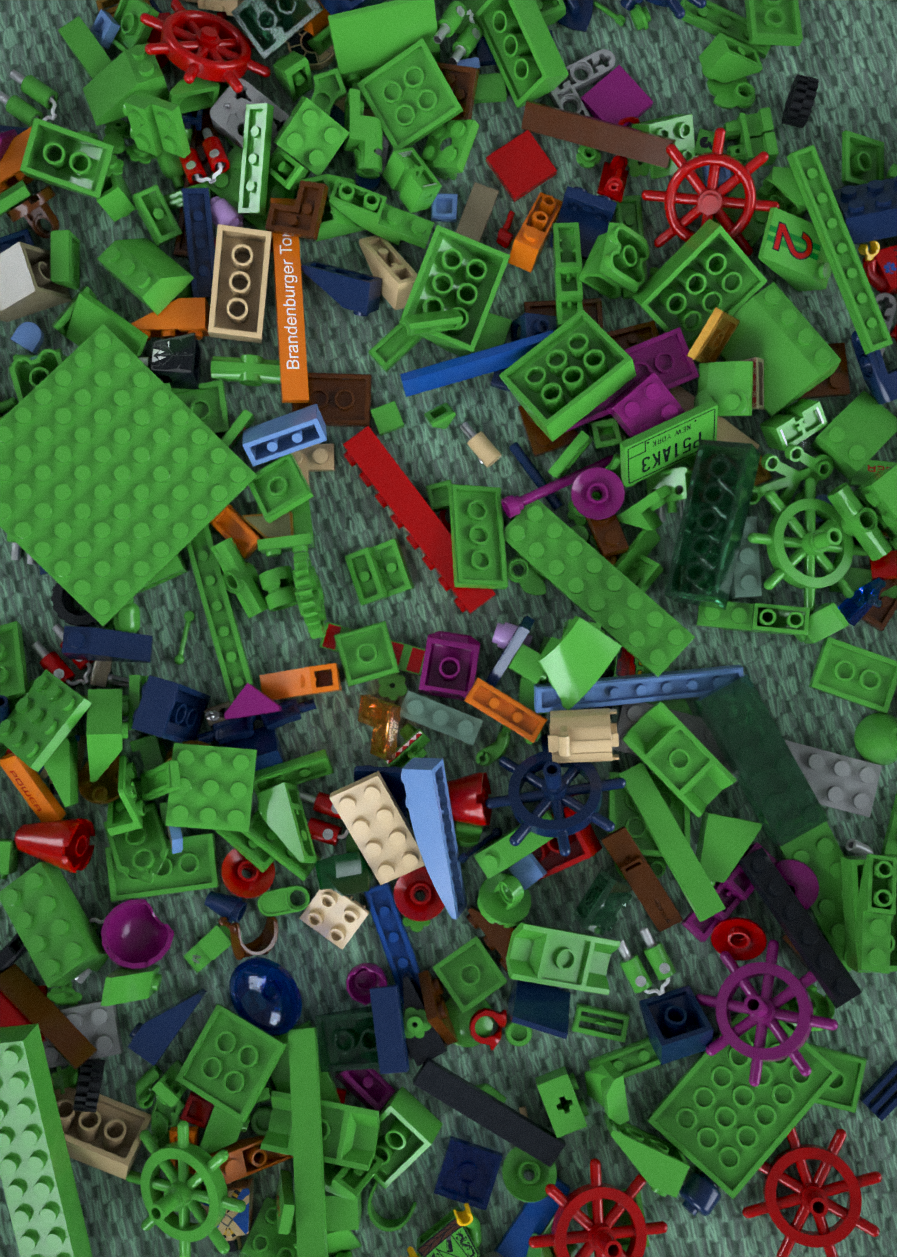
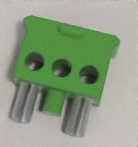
M680 467L662 470L646 478L647 496L666 484L672 492L664 498L668 513H677V503L679 502L681 519L690 518L689 501L695 500L693 475L696 472L695 469ZM663 505L656 509V514L662 522H665V506Z

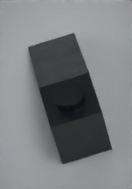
M407 971L403 976L404 1012L408 1007H414L417 1011L419 1009L425 1010L422 994L410 971ZM432 1026L428 1031H424L423 1038L419 1039L416 1036L406 1038L408 1059L410 1061L414 1059L418 1067L428 1057L433 1059L447 1051V1044Z

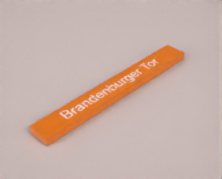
M270 198V204L277 203L295 206L296 199ZM272 233L282 403H308L309 389L299 237Z

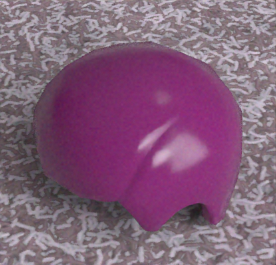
M362 963L353 967L346 979L347 992L351 998L365 1006L371 1003L369 990L371 987L387 985V977L383 969L373 963Z

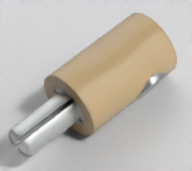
M467 422L460 426L461 430L470 439L467 445L487 468L501 458L502 454L482 431L476 433Z

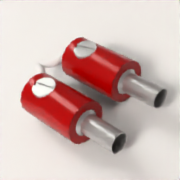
M209 128L202 130L205 139L202 147L211 170L214 172L212 179L207 177L198 152L195 149L190 148L191 153L187 157H179L188 182L191 185L206 181L212 184L216 182V177L219 174L225 173L230 168L229 160L220 139L213 136Z
M59 623L52 630L63 641L64 628ZM40 641L32 645V648L42 658L39 662L42 668L55 675L65 684L74 686L82 683L85 685L90 681L88 675L92 670L91 664L94 661L72 660L80 671L87 667L88 670L84 674V680L78 679L71 682L76 675L55 651L49 653Z
M300 791L301 801L314 805V811L342 820L331 802L329 794L319 792L315 796ZM313 817L310 818L309 822L307 821L311 839L335 847L339 839H344L349 834L348 829H346L345 833L341 835L342 827Z

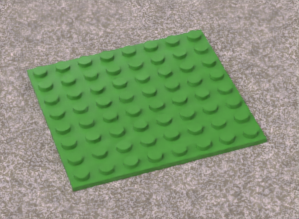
M104 324L0 420V527L103 627L258 477Z

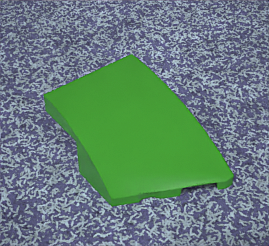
M577 616L574 617L561 640L551 637L538 658V662L542 670L546 672L552 688L557 692L563 708L570 710L581 700L605 672L622 646Z

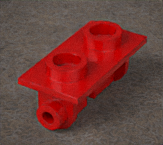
M615 155L610 164L604 163L597 194L607 196L611 200L620 203L622 202L629 172L625 170L628 164L627 157Z

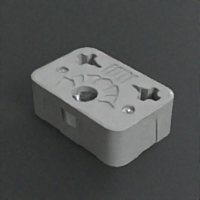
M239 78L238 80L243 85L242 92L236 93L229 86L210 109L213 127L220 135L226 136L233 144L243 150L244 137L241 133L244 132L246 104L268 103L274 106L271 157L277 146H279L273 142V139L289 115L246 80Z

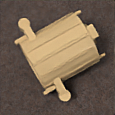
M599 708L550 711L548 748L549 752H552V761L557 763L619 760V754H612V747H619L617 722L611 723L610 714H617V709Z

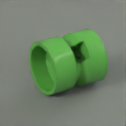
M291 566L277 567L265 571L258 576L262 590L268 592L265 599L270 612L298 604L294 593L295 586H293L294 578Z

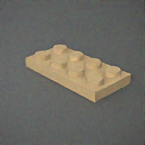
M379 771L330 793L329 798L380 885L425 866L415 834Z

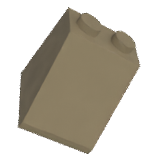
M19 241L0 253V321L10 322L71 301L68 288L55 284L50 280V251Z

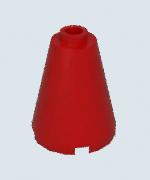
M477 772L448 781L453 821L478 826L490 825L492 809L485 806V801L489 798L488 794H491L487 773Z
M83 818L30 823L22 825L16 831L14 842L19 851L67 872L77 873V870L83 871L91 860L95 845H89L90 836H95V829L89 819Z

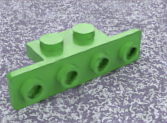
M643 529L639 532L636 539L629 546L628 551L622 553L614 564L621 573L644 593L664 570L659 563L647 557L661 539L656 530Z

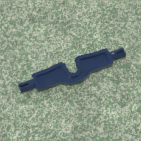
M313 698L298 704L296 699L279 703L282 707L281 712L215 723L212 726L213 730L197 734L198 741L209 743L216 740L221 745L233 740L251 737L254 734L253 723L255 720H262L265 729L271 731L287 723L300 720L302 718L300 713L314 710L316 705Z

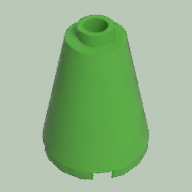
M880 712L870 714L856 727L854 735L855 747L866 761L882 766L897 761V718L895 716Z

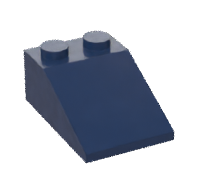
M149 675L148 680L142 687V698L139 707L134 711L131 729L179 743L197 740V734H199L205 716L204 711L207 709L211 696L179 683Z
M514 980L507 1001L511 1022L567 1039L570 1008L569 989Z

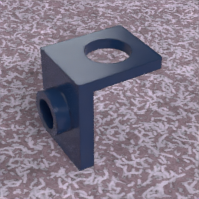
M524 313L511 323L512 342L553 330L554 332L557 329L556 316ZM520 325V326H521V334H520V337L518 338V337H517V330H518V326Z

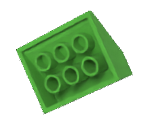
M394 0L328 16L334 57L344 86L352 87V83L360 82L422 38L435 61L440 62V45L433 40L434 35L438 31L434 0Z
M708 219L631 298L654 320L664 333L680 327L690 351L716 307L733 316L767 282V279L720 224Z
M437 225L399 324L406 327L405 316L457 309L463 317V322L459 329L420 334V336L458 356L473 353L510 255Z
M774 282L753 296L733 315L734 318L740 320V323L720 354L724 362L741 361L753 357L764 359V409L771 418L834 374L841 362L838 355Z
M582 309L503 371L499 377L536 425L553 442L636 376L633 359Z

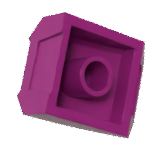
M445 631L429 634L419 693L464 701L475 682L480 643L470 635Z

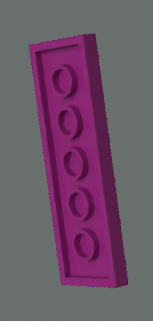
M680 327L625 349L624 351L633 359L636 376L566 432L611 414L606 407L646 372H655L668 390L698 378L699 374L693 359L687 356L689 349Z

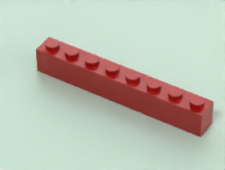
M367 426L345 442L343 446L346 452L343 456L351 467L357 465L362 472L359 474L360 479L367 488L372 485L377 492L374 497L383 509L388 506L393 513L390 516L391 520L398 529L403 527L409 534L406 539L414 550L419 548L425 555L421 559L430 571L435 569L441 576L437 579L446 592L451 590L456 596V599L453 601L462 613L467 611L471 615L495 597L496 593L493 589L454 587L451 534L370 427Z

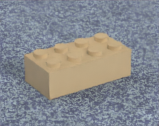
M218 224L208 326L209 337L262 344L272 242L271 231Z

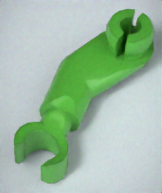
M503 725L496 741L477 753L476 762L478 765L489 766L506 753L511 739V729Z

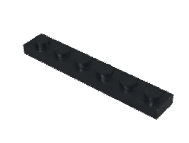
M760 848L742 858L738 864L835 1008L837 1009L861 994L862 991L765 850Z

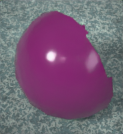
M145 899L127 900L114 907L106 916L101 929L102 947L108 957L116 965L131 970L144 969L161 960L170 949L174 937V931L167 923L164 924L157 918L151 905Z

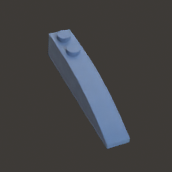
M413 757L402 768L401 780L406 792V807L409 809L416 842L427 872L452 919H458L467 907L461 864L458 861L459 852L443 758Z

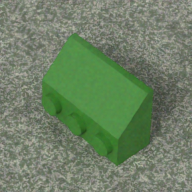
M147 238L115 240L97 258L120 284L157 316L194 279L189 272Z

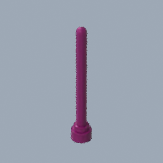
M609 455L520 497L518 495H509L501 499L505 514L509 518L519 515L524 506L573 484L581 472L594 467L605 468L612 461L614 455Z

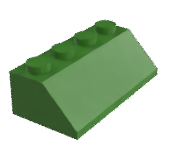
M487 0L475 13L474 16L517 108L525 106L526 101H534L553 91L569 75L535 0Z

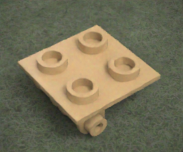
M319 889L299 919L343 950L370 912L365 909L366 905L363 906L356 900L353 901L352 895L349 898L348 896H341L331 889Z

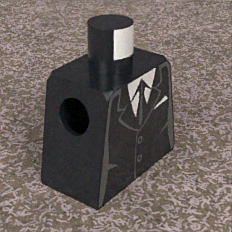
M195 333L157 340L153 343L151 357H139L163 383L170 382L171 388L199 389L202 350Z

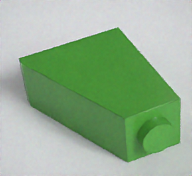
M703 812L696 857L713 886H715L716 881L722 883L726 881L761 830L762 823Z

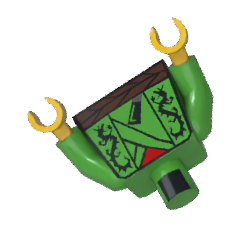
M469 1203L464 1204L465 1210L462 1212L456 1206L417 1238L416 1250L418 1253L415 1252L412 1246H409L407 1248L408 1257H479V1246L482 1242L481 1224L479 1219L471 1212Z

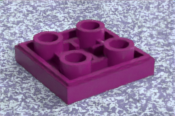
M620 65L581 97L585 108L594 118L618 124L625 117L633 116L639 118L653 105L650 97ZM627 122L623 126L629 127L632 123Z

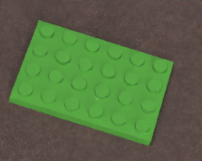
M736 1012L731 1018L733 1027L749 1016V1014ZM778 1020L786 1034L790 1037L794 1030L785 1022ZM756 1025L740 1036L750 1046H754ZM768 1027L765 1048L780 1045ZM720 1031L719 1034L713 1039V1041L716 1040L717 1038H719V1037L722 1035L721 1031ZM805 1042L798 1051L811 1068L809 1076H803L790 1057L779 1061L763 1062L760 1084L754 1087L749 1083L751 1058L739 1053L730 1044L714 1056L707 1055L705 1050L647 1117V1121L734 1199L841 1072L809 1043Z

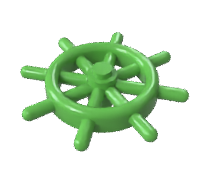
M808 477L805 480V499L785 505L773 490H768L765 493V498L777 513L770 522L767 534L752 532L748 535L750 543L766 545L769 560L775 570L764 582L765 589L772 590L782 579L796 588L804 589V608H810V613L815 609L816 589L835 584L845 598H852L854 590L843 576L851 565L853 555H868L861 545H854L853 536H849L843 531L841 527L842 518L836 509L829 503L816 499V480L813 477ZM798 512H805L804 528L794 517ZM816 515L825 521L817 530H815ZM787 525L796 537L784 536ZM784 547L794 548L795 552L788 558ZM824 552L836 553L833 564ZM803 558L804 574L795 568ZM815 560L826 573L822 577H815Z
M185 1120L178 1123V1141L166 1144L162 1148L149 1130H142L139 1137L151 1156L146 1161L142 1173L130 1170L126 1178L128 1182L141 1185L143 1202L149 1213V1216L142 1221L141 1228L144 1231H148L156 1224L164 1233L179 1240V1257H190L191 1242L199 1241L207 1235L221 1254L228 1253L230 1245L217 1226L223 1220L226 1210L242 1213L246 1209L244 1201L228 1197L227 1185L220 1166L229 1157L228 1151L222 1149L215 1156L211 1157L201 1147L189 1143V1124ZM169 1159L178 1160V1171ZM189 1165L196 1171L194 1175L190 1173ZM160 1169H162L169 1180L159 1178ZM202 1182H204L207 1191L201 1189ZM200 1202L209 1204L208 1214ZM190 1211L199 1223L190 1222Z

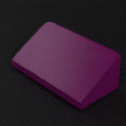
M358 1053L335 1075L368 1109L380 1112L395 1093V1090Z

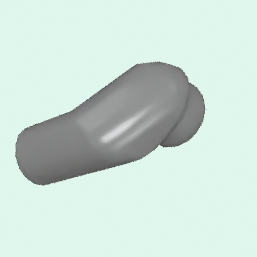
M854 838L849 839L846 843V849L854 853V856L873 854L871 847Z

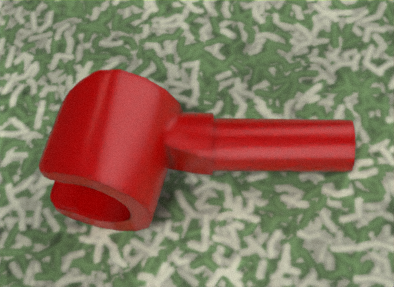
M509 211L505 224L498 231L496 242L504 248L509 246L514 237L513 234L508 232L515 216L513 211Z

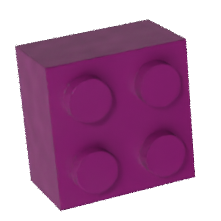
M646 372L606 407L630 438L685 412L655 372Z

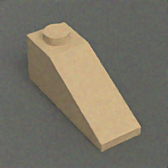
M377 235L359 239V245L373 276L382 278V296L394 310L405 308L418 274L387 240Z

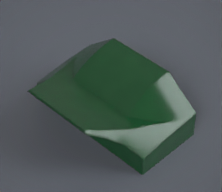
M361 851L331 856L315 863L320 890L331 889L341 896L369 891L373 875Z

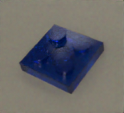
M450 1136L434 1186V1194L464 1204L469 1203L470 1206L486 1211L503 1158L502 1153Z

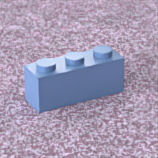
M317 404L244 429L242 446L254 467L327 441L326 424Z

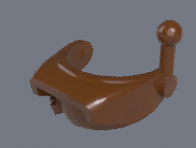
M274 916L267 917L266 925L261 935L248 944L242 942L240 925L237 922L231 924L227 921L226 917L218 919L220 926H226L230 930L232 950L237 960L254 955L268 954L277 941L279 928L278 921Z

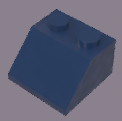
M689 985L666 992L660 996L656 995L639 1001L650 1043L661 1065L705 1051L706 1047L712 1043L713 1028Z

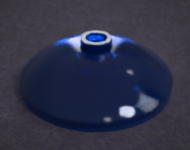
M261 957L247 959L235 968L230 978L229 992L237 1014L272 1036H279L290 1031L300 1019L302 998L299 988L289 972L278 963Z

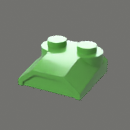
M753 361L700 363L694 408L713 399L718 404V417L752 416Z

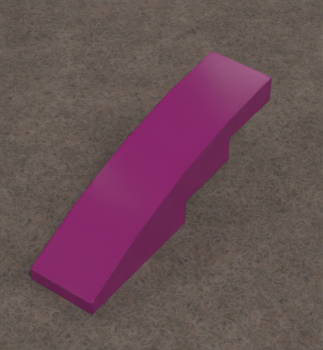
M755 842L744 853L742 858L763 847L758 842ZM765 850L773 864H775L777 860ZM738 863L724 883L716 882L715 886H713L726 909L702 922H699L692 909L681 923L700 942H705L713 932L714 926L720 921L727 919L741 901L746 900L755 889Z

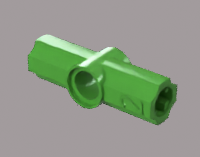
M252 354L242 355L241 358L213 356L211 360L212 380L239 382L245 386L256 387L263 384L281 385L279 360H267Z
M847 482L839 485L827 494V498L842 518L841 527L843 531L849 536H855L872 561L879 560L892 550V546L877 526L878 516L876 512L862 505Z
M232 537L211 547L210 549L224 572L222 576L224 586L230 593L236 594L248 618L268 609L266 599L257 584L258 573L251 563L244 561Z

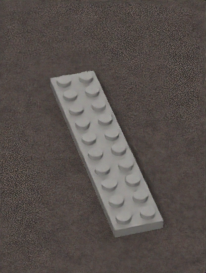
M645 702L621 705L617 719L619 747H612L613 750L636 755L622 738L627 730L654 705ZM669 709L737 779V783L870 817L882 765Z

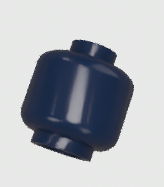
M703 1171L700 1174L693 1172L680 1188L679 1193L684 1199L681 1205L693 1216H696L697 1213L708 1216L721 1199V1194L718 1190L720 1187Z

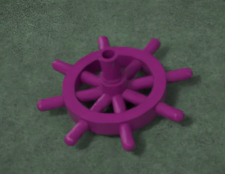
M774 939L768 942L765 962H755L739 967L728 951L721 952L720 959L731 974L723 982L717 997L705 994H697L695 996L700 1005L716 1008V1019L722 1033L719 1038L706 1047L707 1055L714 1056L730 1044L736 1051L751 1058L749 1083L754 1087L760 1084L763 1062H774L790 1057L803 1076H809L811 1068L798 1050L807 1041L812 1027L831 1031L838 1028V1023L835 1019L815 1016L813 1014L812 1001L806 988L817 981L812 972L809 971L798 979L787 969L777 965L779 943ZM763 976L761 996L749 979ZM776 977L784 981L788 987L772 998ZM739 987L747 996L744 1002L732 1000ZM796 996L799 1012L779 1009ZM730 1011L749 1014V1016L733 1027ZM778 1020L797 1024L790 1037L786 1034ZM756 1025L754 1046H750L740 1036ZM768 1027L780 1045L765 1048Z

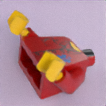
M869 241L870 249L868 250L866 244H861L858 251L861 255L865 256L863 268L870 285L875 290L880 291V293L897 294V245L880 249L877 241Z

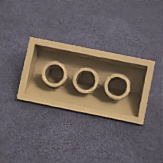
M64 1088V1094H61L60 1089L54 1090L69 1157L126 1180L142 1144L139 1137L140 1132L148 1129L151 1122V1114L99 1094L96 1113L73 1111L76 1088Z

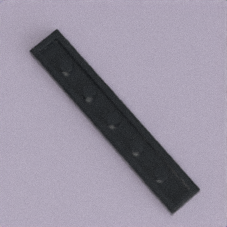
M429 1057L413 1078V1085L549 1167L552 1166L566 1145L562 1138H557L549 1130Z

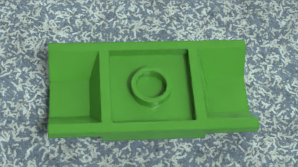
M661 701L647 710L627 730L622 738L640 760L697 818L703 814L706 806L723 789L737 781Z
M521 922L512 931L506 956L508 976L514 980L609 995L610 989L606 977L610 956L620 947L621 941L587 933Z
M272 1090V1112L269 1127L260 1149L293 1156L291 1094ZM321 1099L323 1161L325 1163L369 1171L375 1155L380 1128L379 1111Z

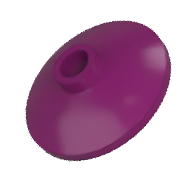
M601 467L589 468L581 472L574 480L571 488V499L574 507L583 516L594 520H602L613 516L621 508L625 497L624 486L620 478L611 470ZM594 492L600 493L601 499H593L592 494Z
M785 859L776 862L774 865L787 884L795 888L793 893L806 910L811 907L819 893V882L814 871L808 865L798 860Z

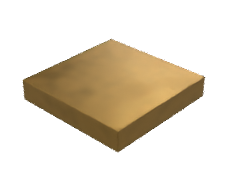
M716 307L687 356L700 363L716 362L740 320Z

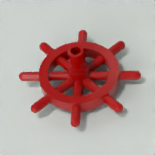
M172 0L171 8L174 13L169 15L165 21L147 13H142L140 16V21L143 24L161 32L160 43L146 44L145 52L148 55L165 54L173 64L186 72L184 74V81L188 84H192L196 77L215 82H227L234 92L240 93L243 90V85L238 79L243 77L247 70L265 78L271 75L269 67L251 60V49L262 48L264 46L263 38L245 37L236 26L226 20L228 17L226 12L218 11L217 15L199 10H186L180 1Z
M722 127L715 130L712 152L696 155L689 160L684 158L674 144H669L666 147V152L678 169L671 177L666 191L644 190L641 194L642 199L645 201L664 202L665 215L670 225L668 229L654 240V246L660 248L676 235L681 240L687 242L696 233L687 228V226L702 214V227L708 219L712 220L714 215L745 255L750 256L753 253V248L741 233L748 226L754 210L769 212L772 207L780 208V204L777 201L756 199L755 184L751 174L768 161V153L765 151L759 153L744 166L736 158L723 153L726 131ZM710 165L706 187L694 170ZM722 166L732 171L734 175L717 188L720 167ZM684 178L688 180L697 194L677 192ZM742 183L745 198L725 197L733 188ZM676 203L696 205L679 218ZM723 208L743 210L737 221L733 223Z
M794 1127L787 1135L790 1148L778 1154L771 1164L765 1161L758 1169L766 1174L763 1185L764 1202L746 1206L743 1208L742 1213L745 1218H753L769 1213L776 1227L785 1235L777 1252V1257H789L795 1243L808 1247H823L826 1257H838L834 1244L846 1238L855 1227L872 1237H877L880 1234V1230L876 1225L860 1216L862 1207L860 1188L881 1182L882 1175L878 1171H873L855 1176L847 1163L838 1156L847 1136L845 1130L837 1129L828 1148L814 1144H800ZM806 1159L821 1161L813 1179ZM796 1163L802 1182L784 1172L785 1169L791 1164ZM833 1166L842 1175L844 1180L824 1185ZM778 1182L797 1193L776 1198ZM848 1192L846 1208L828 1198L829 1196ZM800 1205L792 1223L780 1212L782 1209ZM828 1211L840 1217V1220L831 1227H828L825 1218ZM810 1212L813 1215L818 1231L802 1229Z
M593 1158L590 1161V1184L575 1189L568 1196L563 1194L554 1184L546 1185V1193L559 1207L553 1219L551 1234L531 1236L528 1241L531 1248L553 1246L556 1257H570L567 1245L584 1243L574 1257H590L593 1251L594 1257H643L647 1235L662 1234L668 1230V1226L664 1221L645 1223L640 1208L633 1200L646 1184V1180L641 1174L635 1177L624 1192L616 1186L602 1183L601 1163L597 1158ZM603 1199L615 1201V1205L604 1217ZM590 1201H592L591 1219L580 1209ZM626 1210L631 1225L613 1227ZM572 1218L584 1228V1230L567 1232ZM631 1237L625 1252L616 1239Z

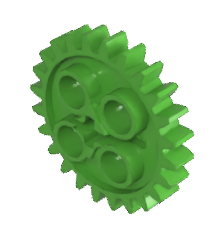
M308 552L295 553L293 557L295 569L292 572L295 583L294 593L300 614L304 618L312 639L325 637L324 621L327 620L324 607L325 597L319 577L316 575L314 565L312 566Z

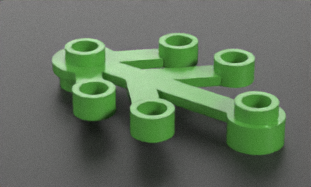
M791 444L785 450V457L793 462L799 461L807 466L797 471L780 462L777 456L768 453L762 457L761 466L768 471H776L784 476L759 486L744 483L737 490V499L746 506H752L758 503L768 490L775 492L784 488L779 498L785 505H788L801 481L808 477H813L816 480L817 486L820 480L828 478L834 468L833 460L825 454L812 457L805 453L802 447ZM796 449L797 453L792 457V452ZM773 459V463L768 466V461ZM805 485L801 493L794 497V502L805 498ZM771 506L770 512L775 516L777 512Z

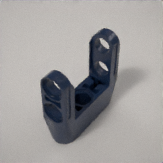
M854 331L851 335L852 345L864 381L876 402L880 405L896 400L897 368L887 372L880 350L865 355L857 332Z

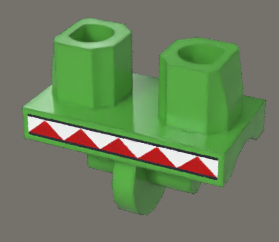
M407 723L399 732L406 741L400 747H397L392 740L387 741L380 750L386 758L384 762L388 767L396 766L401 768L413 757L423 758L427 754L423 747L431 740L421 729L417 730L410 723Z

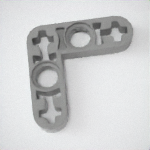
M602 49L566 66L569 73V81H567L566 77L560 83L563 84L562 90L556 87L548 93L554 106L564 110L563 106L566 103H574L577 106V111L574 113L590 117L577 91L603 79L614 70L616 60L614 54L607 49ZM602 59L603 62L608 61L607 67L603 64L599 65V60ZM584 70L588 77L584 80H579L574 76V72Z

